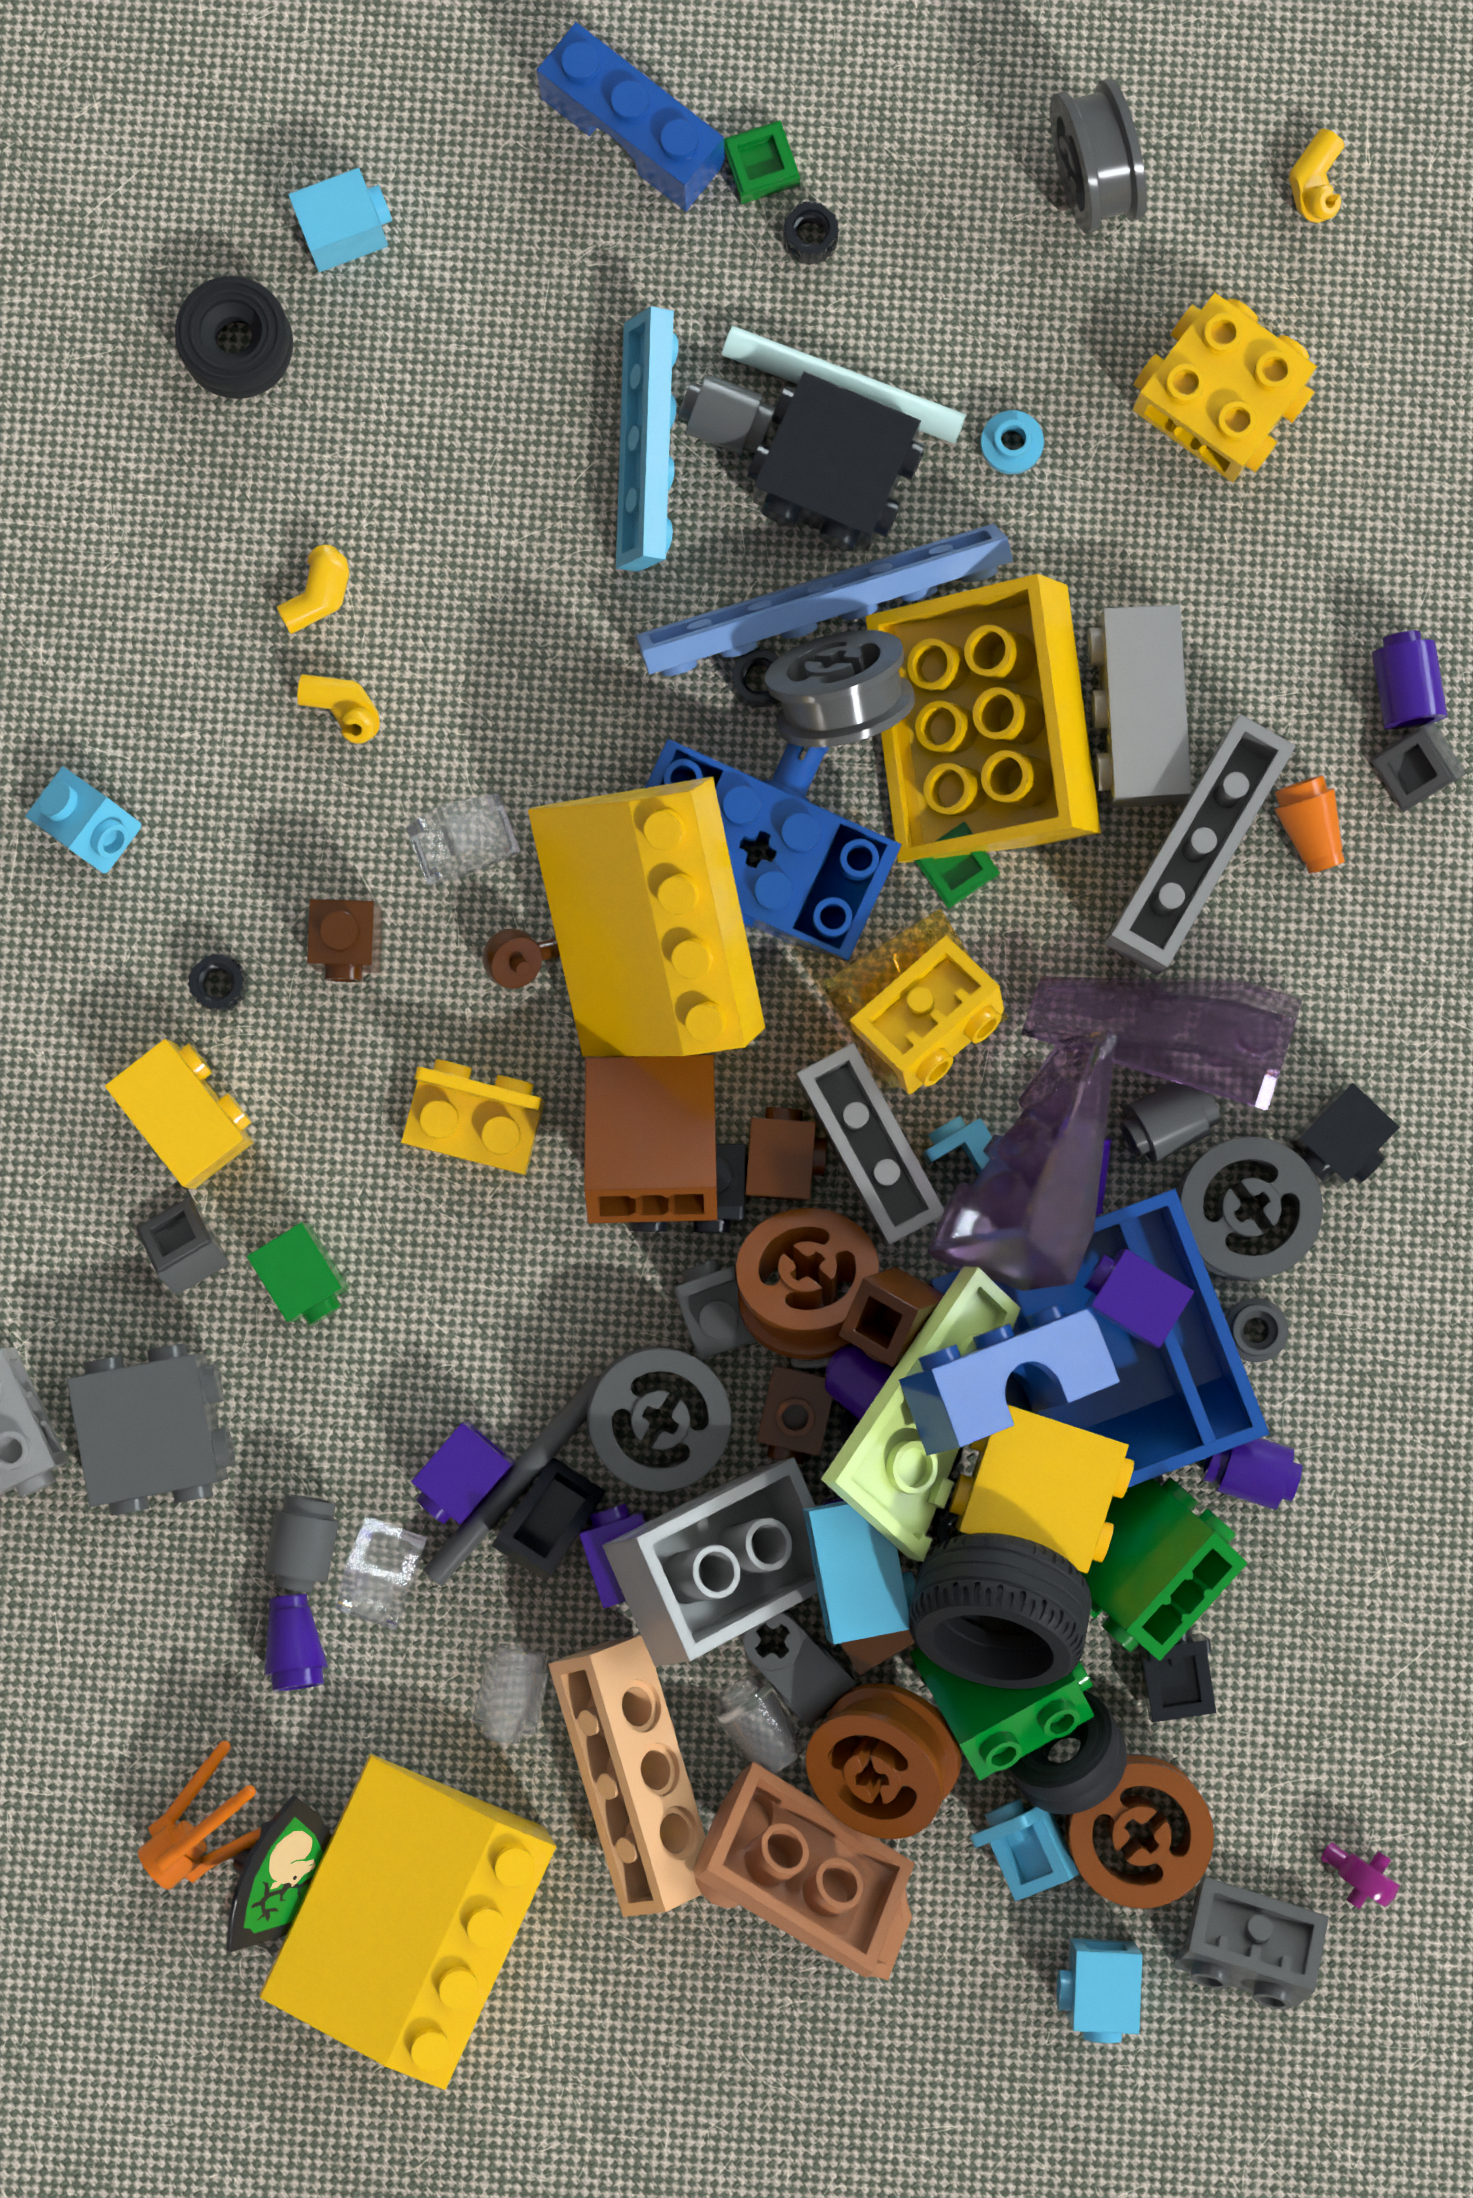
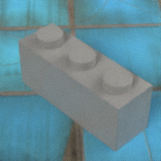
M1180 604L1104 608L1097 621V628H1088L1087 633L1089 666H1099L1101 690H1092L1091 692L1092 726L1094 729L1103 728L1104 753L1095 754L1094 773L1096 790L1107 791L1108 808L1184 804L1192 794Z
M854 1042L796 1073V1081L885 1246L898 1241L947 1214Z

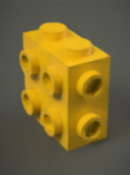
M1214 292L1202 310L1192 304L1183 314L1170 334L1178 342L1167 357L1163 359L1155 353L1142 369L1133 384L1141 391L1132 411L1234 483L1245 467L1256 473L1278 443L1269 434L1283 417L1290 423H1293L1310 401L1315 392L1306 385L1317 366L1308 360V352L1297 341L1285 335L1276 337L1258 324V317L1247 305L1233 298H1229L1226 301Z
M1007 1405L1014 1426L972 1442L969 1445L970 1449L979 1451L972 1476L960 1474L951 1498L949 1512L959 1515L955 1527L967 1534L998 1533L1034 1541L1059 1553L1071 1562L1078 1571L1088 1574L1092 1560L1098 1562L1104 1560L1112 1538L1114 1524L1105 1522L1112 1497L1115 1496L1122 1499L1131 1479L1134 1460L1125 1458L1129 1445Z

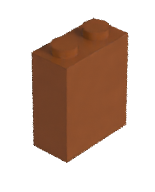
M714 1055L605 1056L585 1058L584 1192L588 1223L718 1220Z

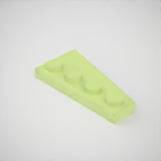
M963 1266L821 1478L824 1483L904 1555L913 1560L924 1562L932 1541L926 1534L936 1508L945 1507L954 1482L949 1480L948 1476L959 1448L926 1455L899 1379L922 1371L918 1358L955 1344H957L960 1355L976 1349L972 1337L1009 1323L1013 1329L1021 1308L979 1267Z

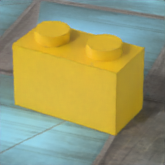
M165 1038L104 1087L179 1183L185 1188L196 1189L254 1143L244 1130L252 1122L229 1093L219 1098L205 1079L213 1072L190 1043L180 1049L176 1043Z

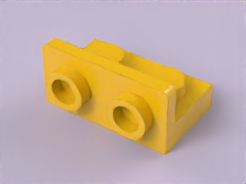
M945 935L852 1017L850 1024L852 1030L896 1072L899 1085L910 1095L923 1084L931 1086L938 1082L952 1066L953 1057L971 1041L976 1044L985 1040L999 1025L1004 1007L1000 986Z
M435 1059L433 1070L417 1066L414 1077L417 1080L401 1143L522 1175L527 1174L545 1101L542 1098L532 1096L534 1084L502 1075H497L495 1085L470 1080L472 1068L440 1059Z

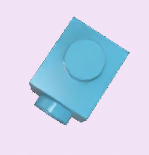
M64 766L60 768L25 815L26 818L102 873H107L141 829V823Z
M960 1115L928 1134L934 1145L922 1153L928 1165L961 1146L993 1200L1020 1185L1014 1172L1021 1169L1022 1165L1015 1151L1003 1135L994 1140L981 1118L966 1125Z
M1020 1799L985 1813L984 1815L989 1825L970 1835L975 1848L990 1843L1015 1902L1067 1882L1079 1875L1053 1813L1044 1811L1036 1806L1024 1809Z

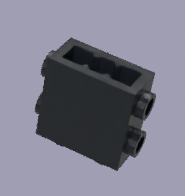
M804 371L796 390L786 386L779 398L772 422L780 425L771 447L761 443L750 465L747 479L755 482L753 486V503L762 506L760 512L776 523L794 527L798 521L819 530V538L835 548L853 551L854 547L857 546L869 551L876 533L887 538L896 519L901 502L893 499L892 496L901 476L912 480L923 456L926 445L917 441L921 420Z

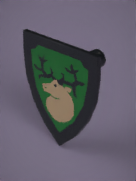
M294 1795L291 1796L271 1821L261 1825L260 1837L252 1850H243L234 1859L233 1869L240 1876L234 1889L228 1919L226 1950L229 1953L287 1935L332 1837L319 1814Z

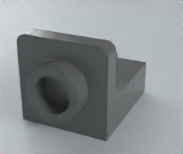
M714 1259L681 1271L685 1283L673 1287L699 1360L756 1341L747 1330L740 1315L738 1285L734 1266L721 1270L718 1259Z

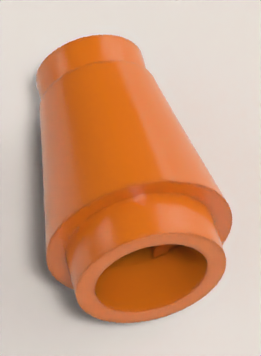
M1320 775L1276 790L1275 795L1279 806L1275 807L1274 811L1302 861L1305 862L1308 873L1319 872L1344 863L1335 788H1327L1324 776Z

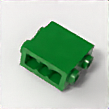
M1171 1477L1162 1486L1152 1478L1128 1487L1122 1499L1115 1497L1112 1500L1105 1522L1114 1524L1105 1558L1102 1562L1092 1560L1088 1574L1079 1571L1086 1579L1091 1591L1092 1606L1090 1615L1095 1619L1104 1610L1109 1617L1101 1626L1130 1653L1140 1643L1159 1661L1162 1660L1248 1564L1229 1545L1236 1536L1235 1532L1208 1508L1199 1517L1196 1516L1192 1511L1199 1502Z
M919 1647L909 1652L979 1781L996 1771L1011 1767L1019 1758L1055 1738L1068 1735L1078 1725L1094 1717L1083 1694V1691L1091 1688L1093 1684L1080 1661L1070 1674L1051 1684L1036 1688L1008 1689L987 1686L958 1677L932 1662Z

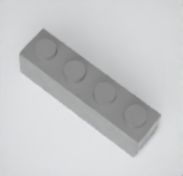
M1242 714L1235 719L1222 738L1193 788L1192 794L1183 805L1103 945L1157 976L1168 968L1296 745Z

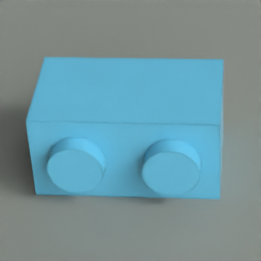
M846 1501L802 1509L827 1640L833 1644L909 1630L908 1617L915 1589V1580L911 1571L901 1572L897 1547Z

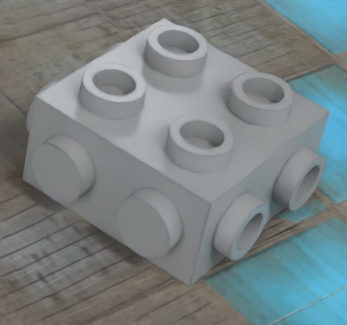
M16 1347L0 1348V1495L16 1488L20 1498L55 1483L56 1479L52 1470L69 1463Z

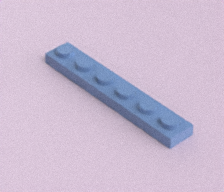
M993 523L639 633L635 636L649 675L659 671L663 676L679 675L695 668L697 660L717 653H721L722 657L740 656L754 650L758 646L757 641L781 634V637L785 639L801 637L815 631L818 627L817 622L840 615L844 620L862 618L874 613L878 609L877 604L897 597H901L903 601L920 600L938 591L937 585L961 578L962 582L967 583L990 578L998 572L997 566L1013 562L1008 537Z

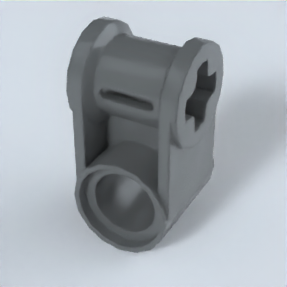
M785 1610L741 1634L744 1650L749 1659L772 1683V1687L782 1700L809 1728L828 1712L843 1694L858 1684L836 1656L820 1640L817 1642L789 1610ZM765 1623L771 1629H775L783 1624L784 1627L781 1631L785 1642L783 1646L776 1649L772 1644L768 1643L760 1649L758 1645L761 1639L757 1630L759 1626Z

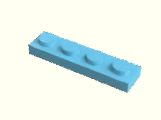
M653 306L626 321L623 330L616 569L635 572L642 571L666 560V553L671 545L673 534L672 523L667 518L668 491L673 483L675 471L674 461L669 456L670 429L676 417V400L671 394L672 367L678 355V338L673 333L674 310Z

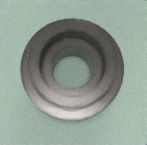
M1261 1298L1246 1299L1234 1305L1226 1315L1225 1319L1241 1359L1249 1362H1264L1274 1358L1284 1348L1289 1332L1288 1323L1284 1313L1274 1303ZM1251 1318L1260 1319L1266 1328L1265 1336L1256 1343L1249 1341L1244 1335L1245 1323Z

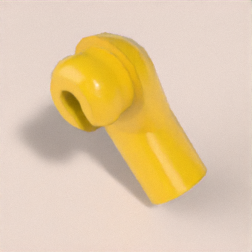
M324 544L315 547L310 552L307 560L310 568L305 592L276 606L290 634L336 612L343 604L350 572L347 559L336 547Z
M301 674L297 691L298 705L330 709L342 728L341 733L343 737L351 743L363 744L378 733L380 727L379 712L358 682Z

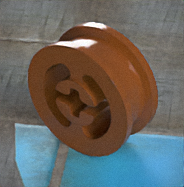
M792 1209L778 1213L760 1223L743 1242L736 1262L738 1305L742 1321L747 1330L767 1349L794 1359L814 1360L833 1356L845 1346H853L854 1344L838 1335L862 1279L879 1273V1260L873 1242L855 1222L839 1213L825 1209ZM778 1268V1283L766 1285L767 1278ZM844 1281L852 1283L848 1292L838 1300L837 1285Z
M869 1683L847 1691L832 1707L827 1719L817 1728L808 1743L806 1770L817 1797L838 1820L850 1828L872 1837L901 1839L919 1833L931 1823L941 1806L942 1800L948 1796L958 1780L961 1770V1752L959 1743L946 1719L927 1700L912 1691L896 1685Z
M1127 1754L1125 1772L1116 1789L1104 1801L1093 1808L1079 1813L1066 1814L1065 1818L1067 1843L1080 1874L1098 1894L1122 1906L1140 1909L1155 1908L1181 1898L1201 1879L1212 1856L1214 1829L1209 1809L1203 1797L1192 1781L1180 1769L1154 1756ZM1147 1786L1159 1789L1173 1797L1179 1803L1184 1817V1831L1180 1844L1170 1846L1172 1838L1170 1826L1160 1810L1156 1811L1151 1800L1136 1795L1121 1798V1793L1128 1788ZM1101 1814L1108 1815L1107 1830L1117 1851L1128 1841L1121 1849L1127 1862L1136 1866H1148L1155 1863L1157 1864L1156 1868L1150 1872L1130 1874L1116 1870L1106 1864L1096 1853L1093 1845L1092 1835L1096 1818ZM1133 1818L1140 1824H1144L1149 1820L1147 1826L1152 1836L1145 1842L1136 1836L1129 1840L1130 1835L1125 1827L1126 1824Z

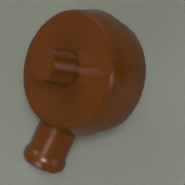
M511 928L499 931L488 940L482 953V964L491 981L508 989H516L529 984L537 976L542 961L557 959L560 957L556 938L537 943L530 934Z

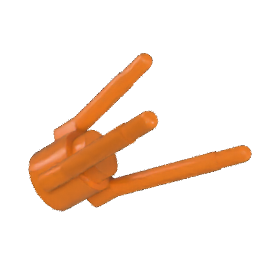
M221 1741L165 1814L148 1827L152 1838L138 1849V1857L144 1869L157 1884L167 1890L172 1889L184 1878L194 1883L209 1869L238 1855L241 1851L253 1847L260 1837L261 1827L202 1856L207 1851L204 1838L255 1796L256 1789L252 1785L245 1786L197 1826L194 1827L185 1820L176 1825L177 1820L230 1751L231 1745L228 1741Z

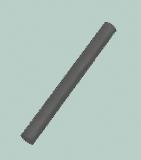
M590 1375L425 1566L423 1571L437 1584L443 1586L585 1422L589 1397L597 1381L595 1376Z

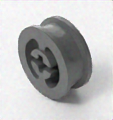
M1111 78L1099 81L1095 93L1074 99L1066 91L1053 94L1050 102V123L1055 157L1069 207L1079 228L1085 234L1095 232L1099 229L1102 219L1124 214L1130 221L1143 218L1147 207L1143 158L1131 112L1118 84Z
M877 630L845 631L808 641L777 658L766 671L765 682L769 694L781 701L782 708L776 718L780 736L785 741L797 746L832 747L872 737L893 727L904 719L913 709L915 694L912 684L907 679L901 677L899 673V668L905 659L900 639L890 633Z
M1240 1137L1216 1145L1198 1157L1188 1167L1176 1190L1207 1271L1226 1279L1237 1281L1259 1280L1289 1269L1307 1254L1314 1244L1321 1227L1323 1201L1314 1173L1296 1152L1271 1139ZM1235 1164H1251L1266 1170L1269 1174L1268 1183L1257 1178H1247L1232 1185L1242 1199L1247 1200L1255 1197L1259 1201L1261 1207L1255 1211L1254 1215L1264 1230L1273 1227L1278 1222L1281 1214V1197L1286 1198L1290 1203L1288 1230L1281 1242L1266 1254L1248 1256L1234 1252L1226 1246L1225 1239L1227 1235L1238 1240H1248L1263 1234L1251 1218L1242 1222L1236 1218L1234 1212L1238 1210L1241 1204L1231 1188L1222 1192L1216 1200L1214 1209L1215 1221H1209L1204 1215L1206 1189L1212 1178L1224 1167Z
M667 1346L638 1348L621 1355L610 1363L597 1378L589 1397L586 1415L590 1441L607 1469L617 1478L633 1487L655 1492L672 1491L687 1487L710 1472L721 1458L727 1446L732 1421L727 1393L715 1373L694 1356ZM665 1371L675 1373L690 1381L699 1393L703 1404V1422L697 1427H690L688 1409L685 1403L675 1396L667 1411L668 1415L674 1420L673 1426L669 1430L658 1427L648 1441V1444L654 1449L663 1450L671 1448L678 1443H683L686 1447L685 1453L681 1457L663 1464H649L638 1461L627 1455L619 1447L613 1433V1414L618 1409H626L628 1411L629 1427L633 1434L641 1441L649 1428V1422L642 1415L643 1411L647 1406L659 1409L669 1392L661 1387H652L636 1394L632 1393L631 1384L636 1378L650 1372Z

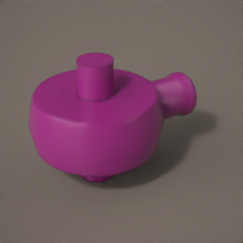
M1333 1842L1326 1847L1321 1860L1338 1870V1875L1354 1887L1346 1899L1349 1903L1360 1909L1369 1897L1380 1905L1387 1907L1396 1898L1400 1885L1384 1874V1871L1391 1862L1390 1858L1377 1851L1371 1862L1368 1863L1354 1853H1346Z

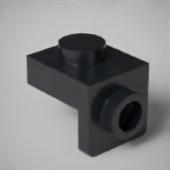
M1190 1627L1161 1661L1154 1657L1140 1643L1138 1644L1148 1716L1152 1723L1216 1713L1208 1653L1212 1652L1210 1638L1202 1633L1192 1634V1627Z

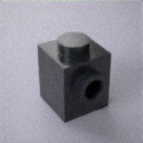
M1354 1083L1341 1087L1289 1143L1300 1152L1299 1156L1308 1164L1319 1184L1324 1185L1327 1180H1330L1337 1186L1348 1183L1352 1178L1358 1184H1361L1385 1160L1386 1156L1379 1149L1400 1127Z

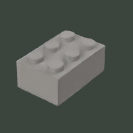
M795 1458L758 1466L602 1545L654 1666L690 1662L818 1593L802 1510L815 1507V1504Z

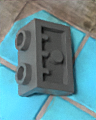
M1204 1877L1198 1883L1186 1943L1176 1954L1174 1967L1191 1973L1190 1979L1204 1987L1227 1989L1229 1986L1253 1993V2000L1263 2006L1282 2010L1290 2009L1291 2006L1301 2004L1315 1992L1329 1916Z

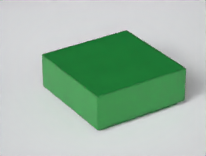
M781 120L724 138V156L741 205L800 186V175Z
M964 821L935 842L972 835L973 833ZM986 851L971 852V854L936 859L930 857L914 860L947 910L1000 875V871Z

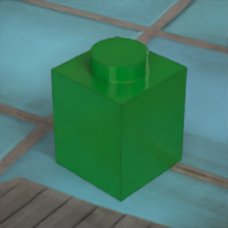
M299 1223L247 1256L286 1322H297L304 1318L308 1326L316 1324L342 1307L337 1297L350 1289L313 1227L308 1223Z

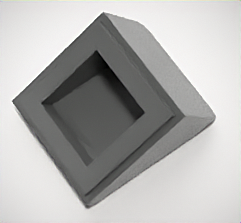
M1435 723L1422 725L1370 759L1402 812L1407 811L1466 775L1465 770Z
M192 1196L136 1228L156 1274L173 1293L178 1294L229 1264L222 1246Z

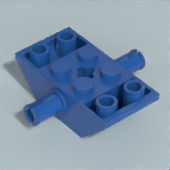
M667 739L645 788L713 777L744 927H754L789 944L848 962L902 844L816 806L805 797L829 747H809L804 759L799 760L804 747L788 742L772 779L761 781L673 740ZM757 842L766 843L769 845L768 853L775 857L772 862L761 860L757 868L748 866L747 852L743 848L746 845L755 846Z

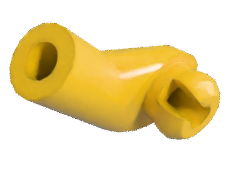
M1324 128L1318 130L1289 173V183L1297 211L1302 217L1313 223H1320L1333 218L1341 207L1340 194H1333L1334 188L1330 185L1326 173L1345 145L1336 133Z

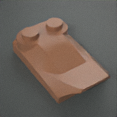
M754 1761L742 1770L719 1806L696 1859L694 1867L695 1881L701 1894L707 1900L722 1908H735L741 1905L865 1978L878 1977L887 1981L912 1919L907 1901L906 1886L915 1865L914 1862L878 1839L845 1825L831 1814L824 1805Z

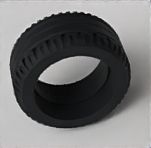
M965 1534L936 1545L926 1554L924 1562H921L909 1610L910 1634L917 1646L932 1662L958 1677L999 1688L1027 1689L1041 1687L1067 1676L1078 1665L1084 1650L1091 1612V1591L1086 1579L1071 1562L1042 1544L1006 1534Z

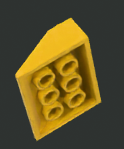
M1037 573L865 616L867 630L890 633L902 642L905 659L899 668V673L901 677L907 679L912 684L915 694V704L910 713L893 727L881 732L894 837L896 842L902 844L897 854L899 863L914 862V860L930 857L936 859L967 855L976 851L993 852L1039 846L1101 833L1069 593L1066 584ZM964 821L973 833L972 835L935 842Z
M713 777L548 804L528 809L582 1057L688 1056L745 1048L765 1029Z
M369 1754L262 1986L259 1997L385 2067L446 2090L556 1849L554 1841L545 1826Z

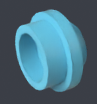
M1016 410L1004 411L993 416L985 425L980 442L981 451L984 459L993 469L1005 474L1023 473L1032 468L1041 456L1044 446L1043 432L1037 421L1030 415ZM1010 431L1017 432L1023 437L1024 445L1017 450H1010L1002 444V435Z

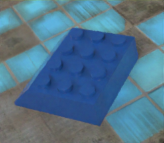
M1176 1189L1160 1193L966 1266L979 1267L1021 1308L1012 1329L1014 1334L1029 1329L1025 1316L1063 1303L1066 1314L1086 1309L1085 1304L1092 1292L1083 1287L1088 1276L1103 1254L1114 1259L1118 1250L1128 1249L1195 1291L1160 1348H1151L1094 1312L1120 1380L1117 1384L1068 1404L1033 1412L1021 1383L1012 1375L1008 1376L1005 1386L1007 1405L1128 1444L1129 1447L1125 1458L1134 1460L1133 1472L1128 1487L1270 1434ZM961 1269L931 1279L927 1283L932 1288L945 1294Z

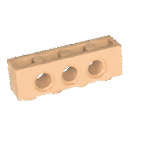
M641 1634L603 1642L549 1663L548 1666L622 1916L628 1917L667 1912L702 1895L695 1881L694 1867L706 1836L656 1666L653 1664Z

